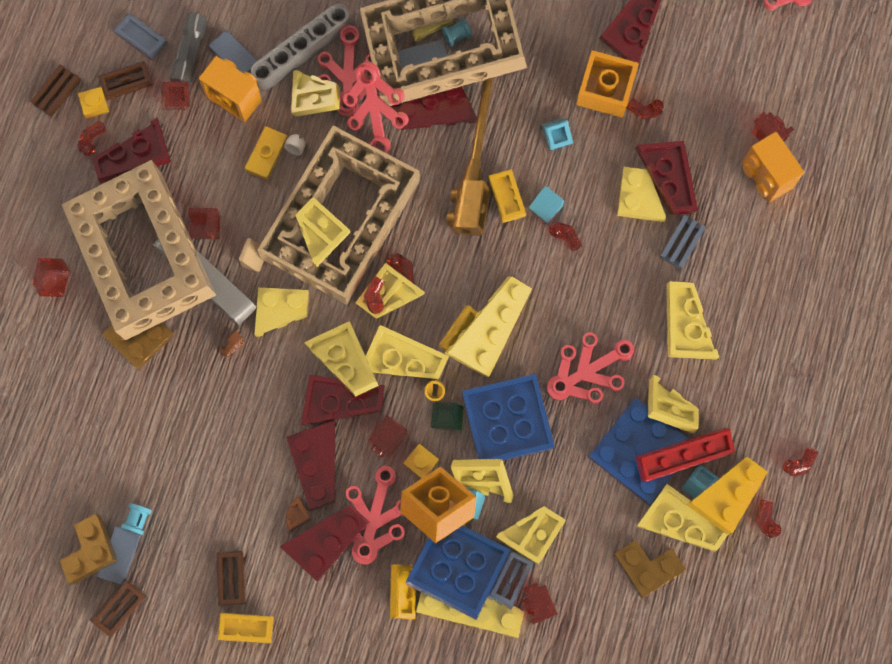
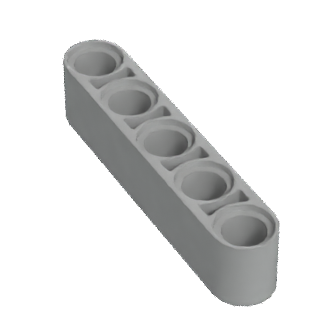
M343 4L330 6L252 65L251 74L256 78L258 88L260 90L272 88L339 38L341 29L350 25L347 7ZM339 16L344 18L341 21L334 20L336 17ZM320 30L325 31L323 35L315 34L317 31ZM298 45H306L302 50L296 49ZM280 59H287V62L284 64L277 63ZM268 73L267 77L258 78L259 74Z
M158 238L153 245L167 258ZM197 251L216 293V296L210 298V300L240 326L257 307Z

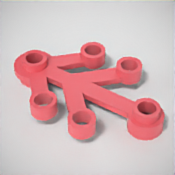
M347 25L340 31L341 42L345 45L344 70L332 59L331 54L328 52H322L318 55V63L320 67L327 68L343 84V93L340 91L339 109L336 111L342 116L350 117L359 109V102L355 106L346 109L343 107V96L357 82V68L354 70V47L358 44L360 37L359 31L355 26ZM348 36L354 37L352 41L346 40ZM370 54L367 55L364 62H369L371 59ZM327 57L330 59L327 63L321 62L322 58ZM326 74L318 76L321 80L331 81V78ZM366 88L359 94L360 100L367 95ZM349 95L350 101L354 102V98Z
M363 62L356 70L357 82L350 91L344 94L343 102L348 107L355 106L360 101L359 94L364 88H366L367 98L357 112L348 119L347 124L352 130L360 129L364 125V118L370 111L374 139L369 144L388 153L391 144L384 135L381 113L391 120L393 126L398 129L406 126L409 118L404 112L397 113L377 96L376 88L388 97V101L393 105L401 103L405 95L400 88L393 89L380 78V70L374 63ZM367 70L371 73L372 77L367 75ZM393 93L399 96V100L394 98ZM349 95L354 98V102L350 101ZM397 117L403 120V124L398 122ZM353 119L358 121V125L354 124ZM379 142H381L385 148L381 147Z
M586 333L582 338L583 348L577 372L568 376L570 362L575 358L576 349L572 345H565L560 352L562 359L558 375L553 376L547 384L548 394L555 400H565L569 396L588 400L591 404H598L603 398V393L599 388L586 390L574 385L585 381L609 387L615 392L620 391L625 383L620 375L609 377L597 374L596 372L617 360L622 362L630 360L634 354L633 344L628 340H620L616 343L613 351L589 364L592 350L596 346L598 338L594 333ZM592 337L594 343L591 345L587 344L585 338ZM627 346L629 352L622 353L620 347ZM566 349L572 351L573 355L571 357L564 355ZM612 380H619L621 386L614 387L612 385ZM557 383H562L565 389L563 391L556 390L555 385ZM592 392H597L599 394V399L593 400L590 397V394Z
M382 466L376 471L375 479L378 486L370 512L361 498L362 493L358 487L351 486L346 490L347 499L370 522L366 526L364 536L362 537L359 534L353 541L354 545L352 547L353 558L356 562L363 565L372 563L376 559L380 548L394 540H401L405 534L404 528L399 524H395L390 527L388 533L374 540L378 528L401 515L404 516L399 510L401 500L396 503L395 507L381 514L387 489L396 481L395 471L389 466ZM385 471L390 473L388 480H382L380 477ZM357 490L359 495L357 498L352 499L349 497V492ZM394 528L401 529V536L394 537L392 530ZM364 546L370 549L367 556L360 554V549Z

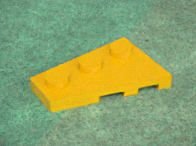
M746 457L687 505L727 535H730L737 527L765 478L767 471Z

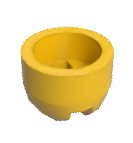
M432 380L427 383L425 387L426 397L431 401L441 400L445 394L443 383L438 380ZM434 384H438L437 396H432Z

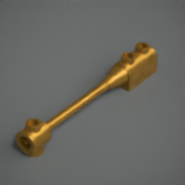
M493 78L483 80L471 158L468 161L458 188H452L450 194L451 202L455 203V209L447 213V225L452 226L451 230L462 235H484L491 189L484 181H481L480 157Z

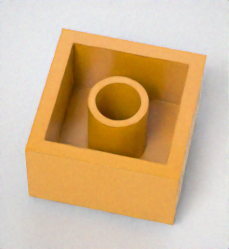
M592 50L576 105L623 118L639 63Z
M215 56L199 77L206 98L245 123L262 101L257 80L249 72L245 71L242 73L236 69V65L229 59L225 58L222 60Z
M777 132L751 146L742 162L743 171L749 178L754 180L758 193L763 198H766L768 202L793 189L804 174V170Z
M440 466L402 491L400 512L432 541L437 543L474 518L476 496Z

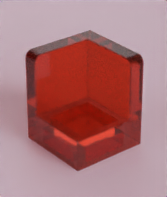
M188 208L191 239H220L221 215L218 208Z
M38 258L33 286L39 296H64L70 270L63 259Z

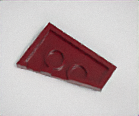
M630 0L599 39L623 59L639 63L662 0Z
M462 86L391 106L397 113L404 112L409 118L408 124L401 128V130L428 128L432 125L441 124L449 126L462 122H469L470 124L477 121L475 112ZM397 117L398 122L403 124V120Z
M158 117L152 120L151 125L142 131L138 129L133 132L132 137L123 143H116L92 158L100 184L108 182L150 160L156 166L171 163Z
M674 141L637 145L635 149L671 215L695 213L698 208L685 142Z
M309 375L301 425L305 426L381 412L385 385L378 384L379 386L354 396L337 378Z
M335 420L286 436L310 510L335 502Z
M348 505L279 547L318 582L370 522L352 505Z

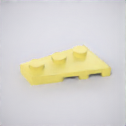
M672 281L667 283L668 357L716 360L719 358L717 349L713 347L710 338L712 335L709 327L707 328L702 314L703 308L694 283Z
M350 321L304 342L306 347L354 396L379 386Z
M381 325L366 354L373 373L439 380L449 359L448 355Z
M668 484L664 486L636 526L714 552L719 549L728 536L689 507L687 504L690 500Z

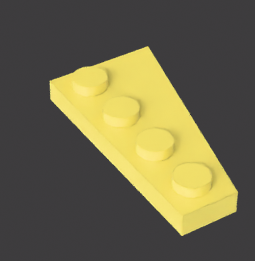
M507 277L488 300L487 305L476 314L472 323L460 333L456 342L445 351V354L484 377H489L532 289L514 277Z
M422 592L416 613L519 638L524 611L513 606L510 610L506 608L507 606L497 603L498 601L490 600L487 597L477 620Z

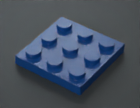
M536 374L462 391L478 459H502L504 461L555 448Z
M635 397L588 458L647 505H650L674 473L642 482L635 456L682 442L689 438L675 427L649 418L648 406Z
M462 525L437 543L428 538L405 584L477 620L511 549Z

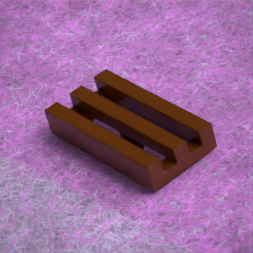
M145 61L98 76L106 100L153 85ZM141 70L143 71L142 73H139V74H136V75H133V76H130V77L127 76V77L121 78V79L118 80V81H115V82L106 84V82H108V81H111V80H114V79H117V78H120V77H123V76H126V75H129V74H132V73H135V72H138V71H141Z
M60 64L30 102L52 117L81 79ZM70 78V79H71L70 82L66 85V87L62 90V92H61V93L58 95V97L54 100V102L51 104V106H50L49 108H47V105L50 103V101H51L54 97H56V95L60 92V89L62 88V86H63V85L66 83V81Z
M243 551L217 553L218 606L246 604ZM234 557L238 558L239 599H235ZM223 558H228L229 599L225 600Z
M125 579L91 617L90 621L111 638L146 598V595ZM128 588L129 591H128V592L123 596V598L116 604V606L109 612V614L102 620V622H100L99 620L103 617V615L110 609V607L117 601V599H118V598L124 593V591ZM135 594L137 597L112 626L107 628V624Z

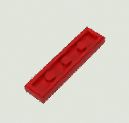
M725 427L635 456L641 481L647 482L735 453L730 428Z

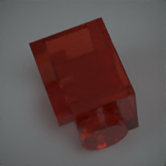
M763 112L753 122L755 127L751 133L761 141L777 132L783 142H785L794 129L791 126L787 129L782 119L774 116L771 112L768 114Z
M537 582L523 588L526 599L522 600L524 608L528 615L533 614L534 617L530 620L531 625L557 615L546 585L539 587Z

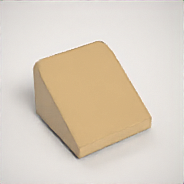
M251 238L246 239L239 261L243 268L259 272L264 260L260 258L257 251L260 244Z

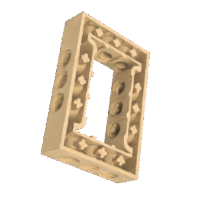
M387 0L360 8L372 63L379 68L381 79L393 89L400 88L404 92L405 97L401 103L527 68L510 0ZM486 9L497 50L492 44L484 43L479 48L464 52L459 50L454 55L439 59L435 57L432 58V61L415 66L410 64L402 69L394 35ZM379 90L380 98L389 106H392L393 104L388 101V97ZM393 93L394 98L399 100V96Z
M332 126L257 251L260 258L347 305L420 182V171L351 134ZM343 168H346L380 186L379 197L372 209H368L366 212V219L359 231H355L353 234L354 239L346 253L343 252L339 259L340 268L338 269L329 264L327 259H324L316 267L310 253L303 246L297 247L303 234L296 214L312 197L322 205Z
M152 160L62 204L113 328L124 340L216 296L163 175ZM143 203L175 276L134 296L128 290L124 280L126 276L119 269L115 259L117 255L110 248L107 241L108 234L101 227L100 223L110 218L113 220L116 218V215L131 208L136 209L139 207V204Z

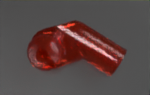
M632 98L626 108L641 119H650L662 114L664 104L657 99L651 104L643 105Z
M101 121L89 126L81 133L77 146L79 152H82L85 156H90L94 153L93 139L106 132V128Z
M555 222L549 226V234L555 238L565 240L571 251L582 247L571 225Z
M390 254L387 258L388 265L414 284L412 262L401 254Z
M376 276L373 277L364 294L367 308L374 314L382 312L384 308L379 292L385 281Z
M807 447L801 459L795 461L789 459L784 462V472L789 473L793 477L809 473L818 452Z
M761 500L756 524L765 536L769 538L778 537L781 534V526L776 524L770 517L773 502Z

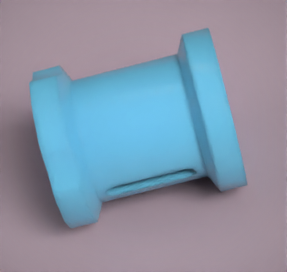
M465 18L459 19V22L452 26L441 28L443 37L450 47L463 38L469 39L472 37L470 27Z
M130 503L128 506L130 508L129 514L121 528L143 535L144 523L147 515L151 514L152 510Z

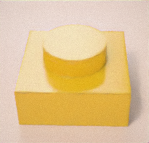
M102 87L78 93L86 119L110 112Z
M419 443L403 462V465L422 479L430 473L439 462V459Z

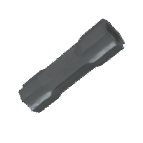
M190 12L186 15L181 43L169 78L171 83L176 86L191 87L196 58L208 22L206 17L201 14Z

